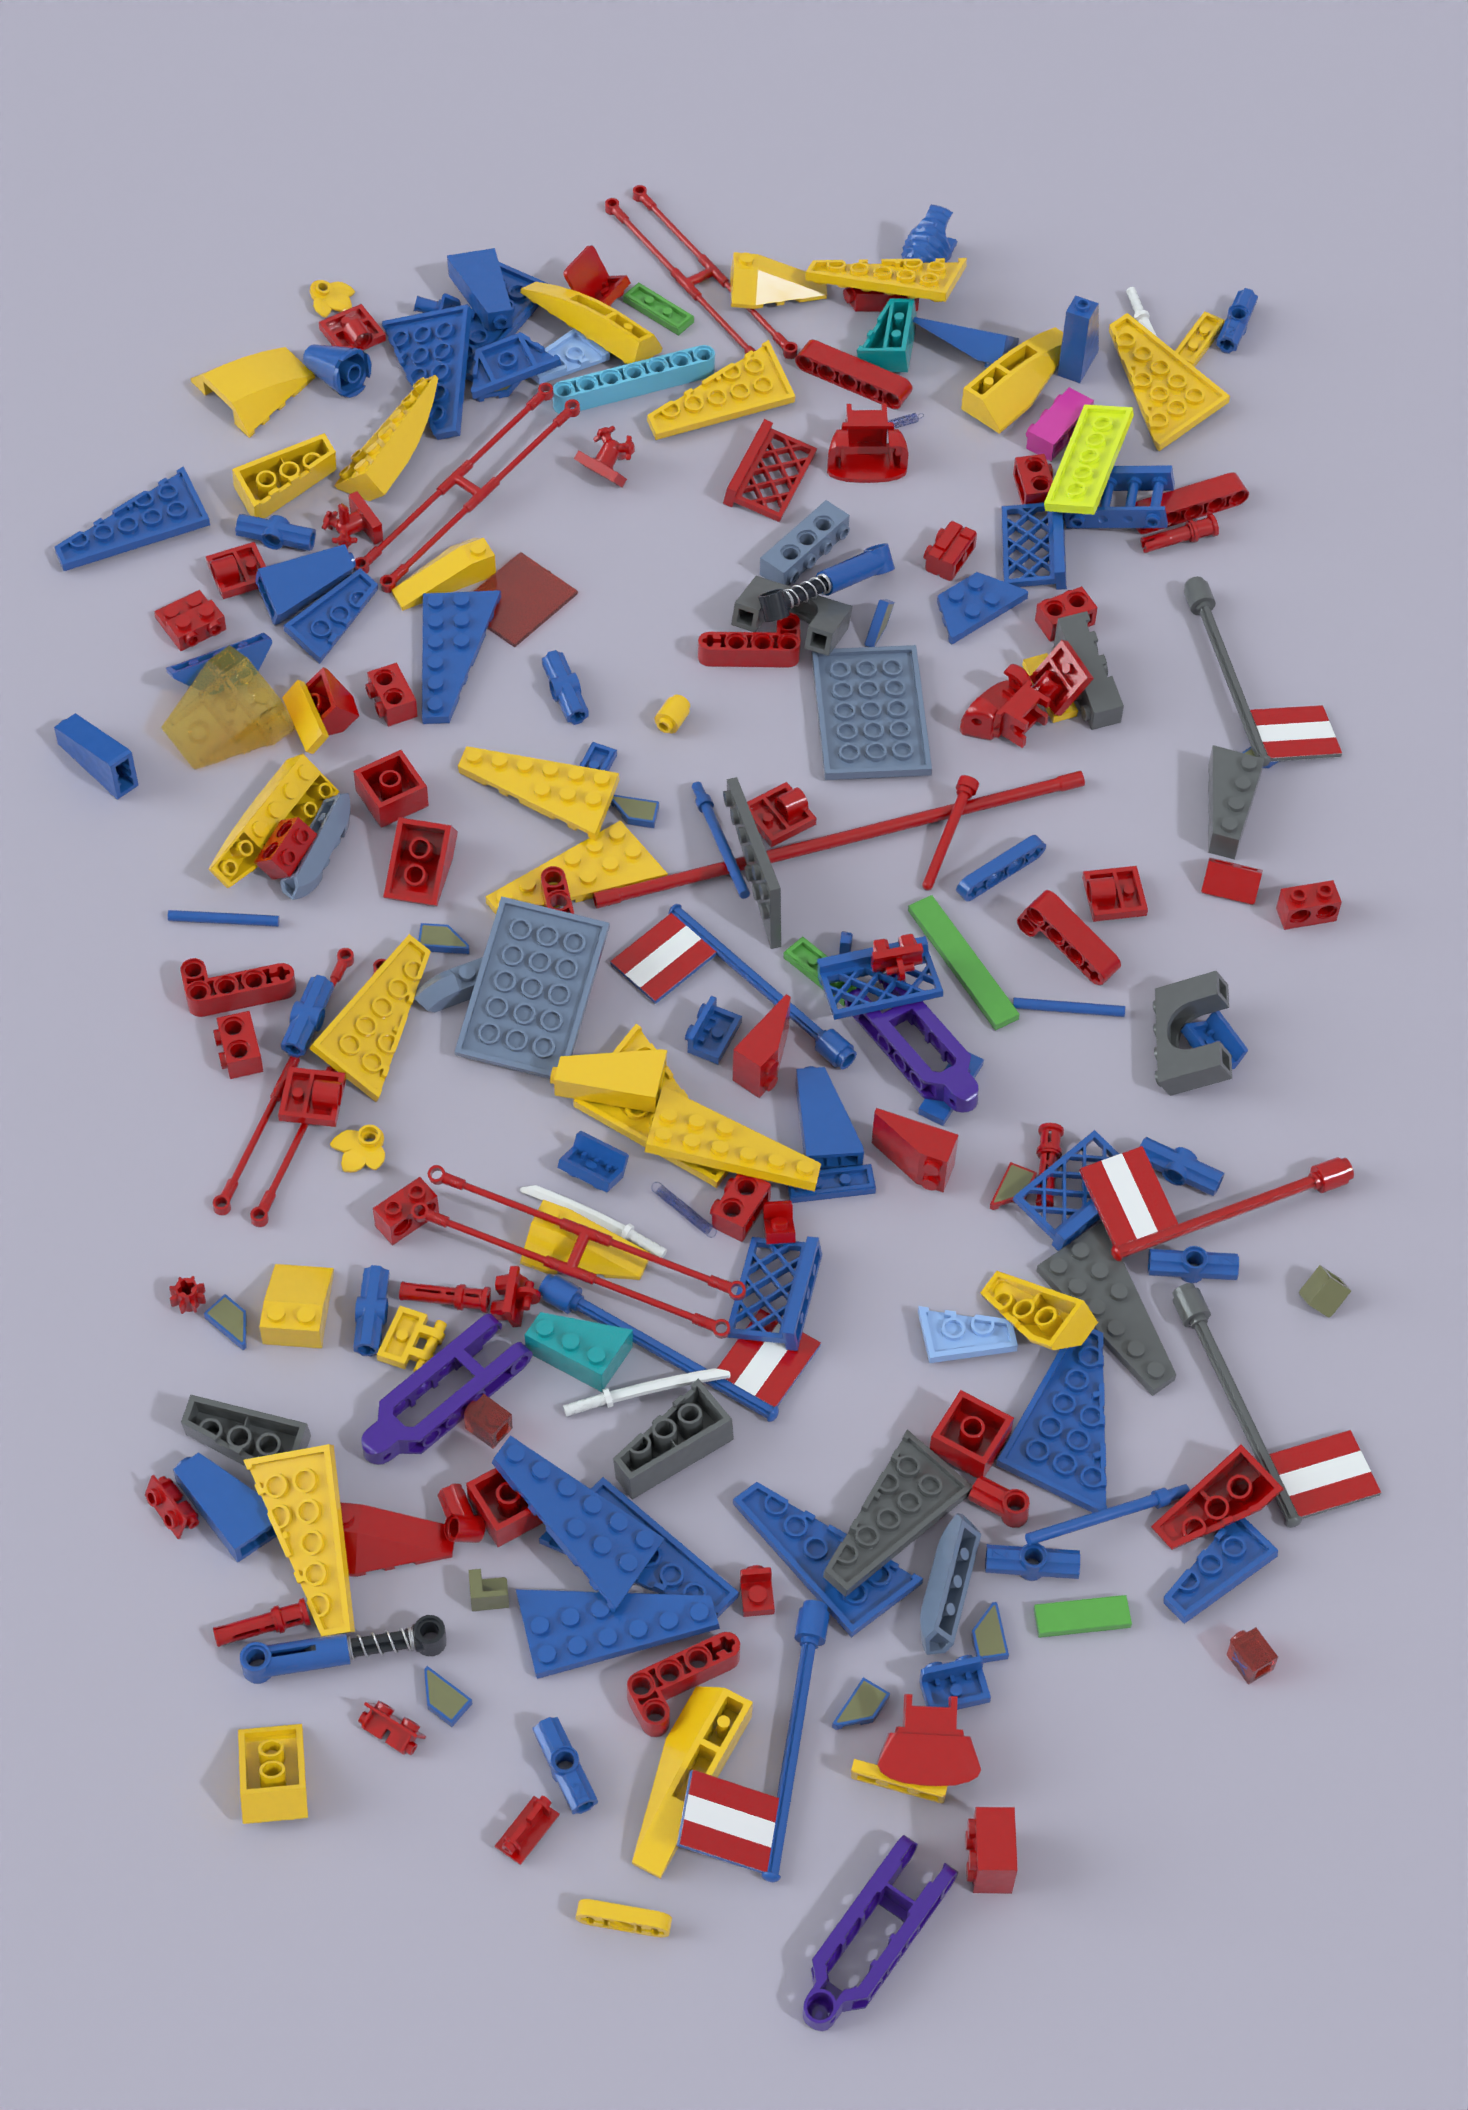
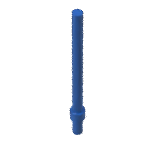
M694 782L692 789L696 796L695 803L698 810L704 814L740 898L746 899L750 896V891L715 815L713 801L710 795L706 794L702 783Z
M1187 1484L1168 1490L1166 1488L1152 1491L1151 1495L1026 1533L1025 1540L1028 1545H1033L1148 1508L1156 1507L1159 1509L1170 1505L1171 1501L1184 1497L1190 1489Z

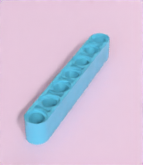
M700 345L557 382L553 386V409L560 414L565 409L566 401L575 399L580 404V411L706 379L715 372V351L710 346Z

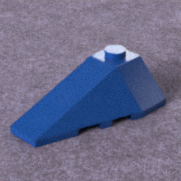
M918 317L913 319L914 323L974 359L985 362L984 367H989L1019 343V338Z

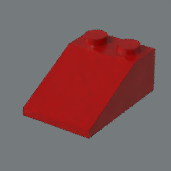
M398 817L383 897L438 906L453 860L458 831L452 825Z
M787 994L733 1049L732 1080L758 1098L766 1091H771L778 1081L777 1076L789 1031L791 997Z
M876 1108L871 1143L916 1184L922 1185L927 1190L944 1192L955 1165L959 1135Z

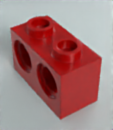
M1045 454L1015 457L1013 477L1022 504L1044 503L1053 483V469L1051 463H1047Z
M1081 586L1037 603L1035 622L1048 640L1052 642L1055 640L1058 618L1087 611L1090 617V622H1088L1087 626L1090 627L1095 625L1098 607Z
M397 662L367 672L368 683L365 684L367 695L370 699L374 698L377 715L379 718H384L388 727L418 717L416 699Z
M299 817L281 820L254 863L273 880L290 877L314 841L317 833Z
M1334 880L1281 889L1276 909L1284 930L1337 921L1342 901Z
M250 1011L216 1018L218 1029L213 1030L216 1046H222L223 1052L218 1053L222 1069L228 1068L230 1079L264 1072Z
M737 1174L735 1178L731 1177L728 1180L724 1189L725 1194L721 1200L716 1199L710 1209V1215H712V1228L743 1242L762 1213L763 1203L769 1202L771 1198V1184L759 1178ZM743 1192H748V1193H751V1194H750V1195H743V1194H741V1193H743ZM728 1214H735V1215H737V1216H735V1217H729V1216H727V1215H728Z
M418 1177L373 1207L375 1227L392 1246L428 1222H418L413 1218L411 1209L415 1203L423 1202L430 1210L439 1213L438 1196L421 1177ZM419 1208L415 1214L423 1216L426 1209Z

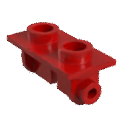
M152 1475L145 1492L146 1499L149 1505L154 1507L161 1516L165 1526L174 1533L177 1539H180L185 1527L188 1526L189 1529H193L199 1524V1515L187 1500L176 1503L182 1500L183 1494L171 1478L167 1479L166 1476H162L157 1479L155 1475Z
M379 1700L376 1704L364 1703L365 1706L370 1708V1711L368 1713L364 1711L359 1717L358 1722L362 1724L361 1728L379 1739H382L386 1731L389 1730L391 1733L385 1743L398 1750L401 1754L405 1755L407 1753L412 1755L418 1746L414 1742L416 1738H426L424 1734L418 1731L421 1727L420 1725L406 1717L403 1720L398 1719L392 1715L394 1709Z
M542 1795L538 1799L533 1796L496 1843L495 1848L521 1865L559 1817L560 1813L550 1807L552 1803L547 1797Z

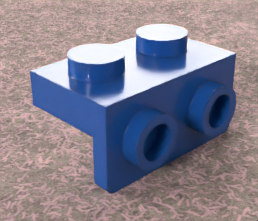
M711 996L707 1004L703 1003L700 1006L697 1014L698 1020L695 1025L691 1024L687 1029L685 1040L688 1041L687 1053L718 1065L742 1023V1016L718 1007L717 998Z
M1220 1011L1211 1013L1206 1021L1187 1023L1181 1030L1192 1048L1220 1041L1231 1054L1232 1069L1237 1067L1248 1052L1245 1044Z
M579 1131L576 1134L573 1147L559 1159L557 1168L567 1172L572 1177L591 1184L596 1189L608 1193L623 1178L629 1155L583 1131Z
M964 1655L957 1658L954 1662L945 1664L933 1662L921 1669L919 1683L926 1706L948 1707V1697L958 1696L957 1710L990 1703L991 1695L982 1669L984 1663L982 1656Z

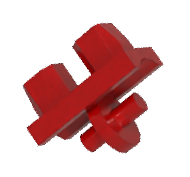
M913 934L899 937V947L890 949L887 939L874 940L871 959L873 973L886 970L887 975L897 974L899 981H905V972L914 971V965L922 964V943L917 944Z
M510 1266L509 1274L496 1276L495 1290L499 1295H505L504 1300H494L491 1303L490 1313L497 1320H508L512 1327H521L524 1310L528 1311L531 1305L540 1302L541 1293L534 1288L533 1281H529L528 1278L520 1274L519 1266Z

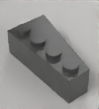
M1086 611L1058 618L1054 647L1051 648V651L1061 640L1068 641L1094 679L1075 701L1080 706L1083 720L1088 722L1091 730L1121 723L1124 705L1113 676L1107 677V661L1104 654H1098L1096 643L1098 638L1095 631H1089L1087 625L1090 622V617Z
M699 1378L691 1385V1389L684 1396L680 1395L672 1402L673 1406L663 1416L659 1415L652 1421V1426L645 1433H639L613 1458L615 1478L632 1500L734 1440L732 1418Z

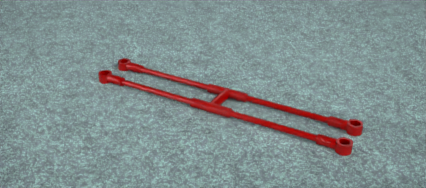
M643 185L635 186L633 188V199L637 202H642L650 211H653L698 258V262L705 270L686 278L634 226L629 217L619 207V201L615 198L607 199L605 201L606 213L614 215L640 239L670 271V275L695 301H698L745 350V354L751 350L753 352L756 351L732 329L694 286L714 277L722 287H726L731 292L730 280L705 254H701L657 208V204L647 195L646 187ZM746 308L773 336V340L783 349V356L787 359L796 358L798 353L797 344L789 342L780 332H776L755 309Z
M550 383L540 384L538 393L526 403L525 408L471 459L466 460L436 488L437 491L380 545L375 546L364 557L355 559L356 566L354 571L361 568L367 574L370 570L369 565L382 554V551L441 495L443 496L455 484L472 494L473 496L463 505V508L405 564H401L390 575H384L380 578L382 591L391 593V590L396 587V583L409 571V568L466 513H470L498 487L500 481L557 427H561L570 417H576L580 414L579 402L575 399L566 401L565 409L553 419V423L496 477H492L482 488L464 478L473 468V464L530 410L533 411L543 401L553 398V386Z
M342 948L337 952L338 961L330 975V981L333 982L334 988L337 982H340L346 968L354 963V954L349 948ZM378 959L374 962V973L386 959ZM289 1057L270 1095L271 1100L232 1178L228 1179L221 1195L213 1199L212 1203L216 1214L226 1215L230 1212V1201L239 1184L238 1180L277 1102L281 1101L288 1068H297L300 1062L299 1058ZM328 1066V1067L326 1068V1070H325V1071L337 1072V1071H336L334 1068H332L331 1066ZM301 1123L269 1190L265 1191L259 1206L251 1210L250 1217L254 1226L264 1227L268 1223V1212L275 1200L277 1188L309 1124ZM220 1203H225V1204H226V1205L223 1206V1207H218V1205H219ZM258 1215H263V1216H264V1217L261 1218V1219H256V1218H255V1217L258 1216Z
M433 1165L429 1168L428 1178L435 1185L443 1183L459 1190L465 1189L558 1225L560 1229L578 1235V1238L568 1261L564 1262L549 1255L545 1257L452 1221L450 1217L430 1210L423 1202L415 1203L412 1206L411 1213L416 1221H429L444 1228L448 1226L541 1262L543 1266L591 1285L595 1283L692 1321V1324L712 1331L717 1338L723 1339L730 1334V1324L725 1319L714 1320L698 1313L692 1314L597 1277V1274L582 1269L578 1265L589 1240L606 1247L618 1248L706 1282L708 1286L728 1293L730 1298L736 1301L742 1300L746 1295L745 1285L741 1281L730 1282L714 1275H705L614 1240L612 1236L566 1218H557L469 1184L465 1179L445 1172L440 1165ZM435 1171L442 1172V1176L439 1179L432 1178V1174ZM424 1208L426 1212L423 1216H417L415 1214L417 1209ZM736 1286L743 1289L739 1295H734L731 1292ZM724 1324L727 1330L724 1333H718L716 1327Z

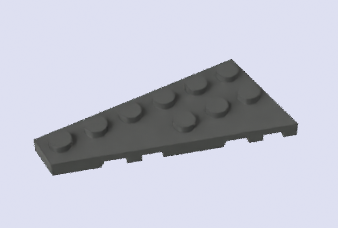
M738 778L727 779V791H723L724 803L726 807H730L731 821L735 825L746 862V879L752 883L753 897L758 903L770 948L781 947V888Z
M1101 1221L1037 1265L1036 1272L1053 1290L1085 1301L1098 1321L1094 1329L1103 1333V1344L1144 1388L1154 1396L1175 1381L1176 1373L1123 1260L1120 1262L1116 1261L1111 1254L1113 1244Z
M907 1429L884 1472L881 1473L865 1500L860 1513L851 1524L846 1537L840 1543L828 1563L823 1577L846 1597L966 1499L971 1492L972 1485Z

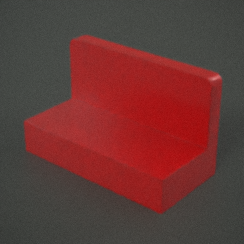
M1209 858L1201 891L1202 893L1255 904L1263 870Z

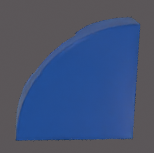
M841 932L839 954L851 952L852 933Z

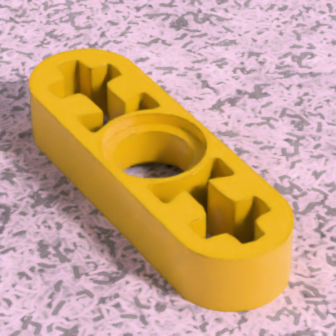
M592 1899L579 1900L575 1917L578 1922L590 1926L660 1938L669 1936L672 1917L664 1912Z

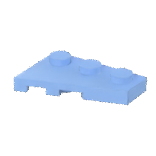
M572 329L545 348V351L552 356L556 354L560 357L561 366L530 378L538 384H542L610 360V353L594 341L587 339L585 335L576 329Z
M918 1306V1315L929 1363L1017 1351L1018 1344L1014 1327L1007 1319L977 1314L974 1317L957 1315L956 1311L945 1310V1313L929 1311V1307Z

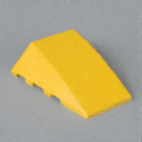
M286 347L259 352L226 363L192 377L191 382L205 396L214 391L233 410L235 425L250 438L255 434V429L260 424L264 425L270 420L269 416L276 409L280 411L286 405L285 401L291 396L295 397L314 380L315 374L305 367Z

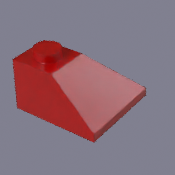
M323 667L306 683L328 735L345 731L359 717L353 695L327 668Z

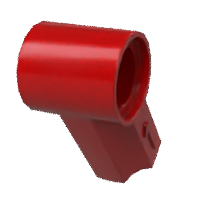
M982 1475L977 1478L969 1494V1501L1000 1516L1004 1524L1009 1527L1019 1528L1027 1522L1030 1501L1024 1491L1019 1489L1009 1490ZM1017 1506L1020 1507L1021 1510L1014 1511L1011 1510L1009 1507Z
M452 1483L450 1486L442 1488L437 1496L446 1516L444 1524L446 1539L450 1542L479 1543L485 1534V1522L480 1515L473 1514L462 1485Z

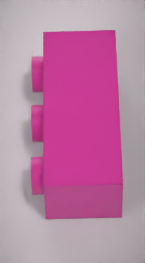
M1068 387L1062 395L1059 394L1055 398L1053 405L1049 409H1045L1042 412L1040 419L1035 424L1032 423L1026 432V449L1037 455L1045 454L1046 459L1051 462L1069 443L1084 404L1093 405L1094 400Z

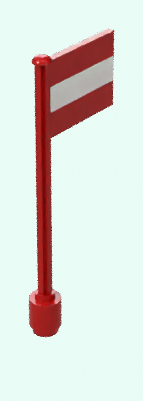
M1143 1146L1079 1169L1113 1244L1111 1254L1119 1262L1122 1261V1258L1303 1191L1313 1188L1317 1189L1320 1193H1325L1348 1184L1349 1180L1354 1178V1171L1350 1161L1347 1158L1341 1159L1336 1157L1312 1166L1308 1177L1178 1224Z

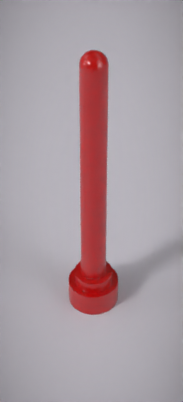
M961 775L956 784L957 799L922 884V887L927 891L933 888L967 800L976 795L979 782L971 776Z

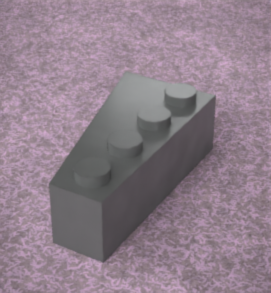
M1215 745L1212 746L1208 764V853L1235 860L1265 759Z
M190 1395L181 1420L187 1436L245 1467L246 1465L243 1461L245 1459L305 1449L308 1447L311 1438L307 1423L195 1395Z

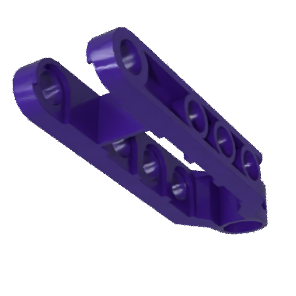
M892 974L889 976L895 978L897 974ZM878 979L879 984L882 983L884 990H886L889 983ZM895 987L891 994L902 996L907 991ZM856 988L848 993L857 997L862 990ZM866 995L864 1000L872 1002ZM845 1000L846 1007H850L852 1002ZM923 1001L893 1007L884 1013L878 1010L853 1016L923 1098L944 1101L951 1109L960 1113L969 1112L976 1108L979 1088L977 1081L970 1074L971 1055ZM906 1020L911 1025H915L925 1036L927 1044L931 1043L941 1054L942 1061H947L951 1067L942 1072L932 1071L895 1029V1026Z
M488 1313L482 1316L379 1401L378 1421L363 1433L361 1439L365 1459L372 1464L381 1465L389 1462L399 1454H422L522 1371L530 1362L533 1355L532 1351L522 1342H517L483 1368L473 1357L483 1349V1345L496 1334L498 1329H502V1324L492 1314ZM464 1366L474 1375L470 1381L414 1427L405 1426L396 1418L409 1406L411 1408L415 1406L416 1400L428 1390L438 1387V1382L454 1369L457 1371Z
M905 1835L897 1841L812 1959L813 1967L811 1968L814 1986L804 2001L803 2019L814 2030L826 2031L833 2026L842 2012L865 2009L958 1876L959 1872L944 1863L942 1870L933 1883L929 1881L916 1901L893 1887L892 1885L907 1866L918 1847L916 1842ZM879 1904L904 1923L896 1935L894 1933L891 1934L888 1945L878 1960L874 1959L871 1962L869 1972L858 1987L854 1986V1988L842 1991L830 1983L828 1974Z

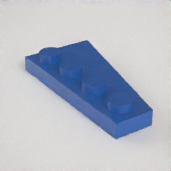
M359 568L284 625V632L320 664L377 592L378 584Z
M1246 1518L1231 1523L1217 1532L1208 1548L1201 1551L1192 1567L1186 1569L1165 1594L1164 1604L1185 1624L1277 1558L1278 1549Z

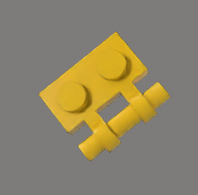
M399 1306L378 1350L377 1360L402 1369H406L409 1360L416 1362L413 1370L415 1372L434 1356L437 1346L442 1345L447 1324L442 1320H436L434 1327L427 1326V1314ZM419 1338L427 1340L423 1350L416 1348Z

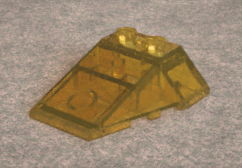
M230 645L208 660L161 727L194 770L225 761L227 758L239 754L250 753L252 750L264 746L275 745L296 729L278 695L250 660Z

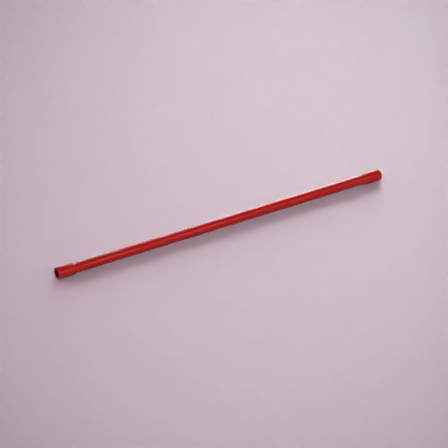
M1076 771L1060 775L1054 779L967 800L962 815L1057 791L1063 792L1083 787L1085 785L1084 775L1082 771ZM954 804L767 850L766 852L770 862L775 863L949 819ZM744 856L735 858L740 871L745 870L746 862ZM723 861L623 887H614L594 892L593 900L595 907L598 909L618 904L624 900L730 873Z

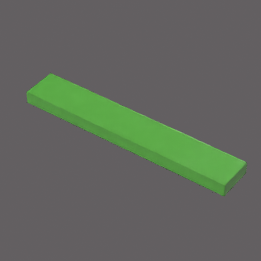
M933 895L908 905L910 915L996 1031L1019 1020V1012Z

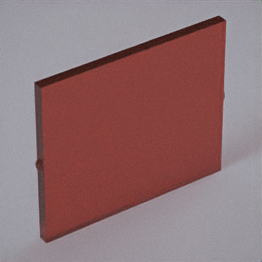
M522 552L517 554L474 590H501L500 602L495 607L493 619L489 622L487 629L513 647L520 644L578 594L576 589Z

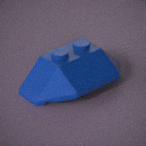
M261 633L193 659L166 667V671L173 679L205 694L215 695L223 692L225 687L233 684L235 686L243 685L249 682L250 678L255 677L272 645V639L267 634Z

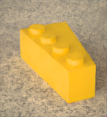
M323 433L233 468L234 488L251 516L266 518L337 470L336 451L326 434Z

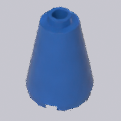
M313 344L303 354L305 367L342 396L349 398L357 396L366 387V385H363L366 377L370 378L372 367L370 356L359 348Z

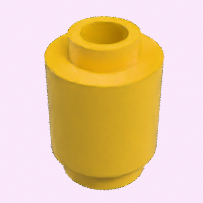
M675 694L665 701L654 718L659 730L664 733H676L690 713V703L685 697Z

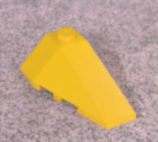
M733 253L730 272L731 307L758 309L763 308V305L768 303H775L776 306L784 305L785 301L788 300L807 302L827 299V284H816L812 281H806V271L759 254Z
M472 538L446 549L391 590L392 595L402 611L422 604L424 593L454 592L496 576L495 554L485 538Z
M543 1199L538 1209L557 1218H566L612 1236L614 1240L646 1251L566 1207ZM534 1216L524 1248L545 1257L549 1255L567 1262L578 1235L560 1229V1226ZM589 1240L578 1267L595 1274H601L605 1278L640 1280L649 1260L618 1248L606 1247ZM523 1255L521 1256L520 1264L546 1274L558 1273V1271L543 1266L541 1262Z
M999 1271L994 1273L980 1292L1031 1343L1051 1350L1082 1345L1098 1323L1085 1301Z

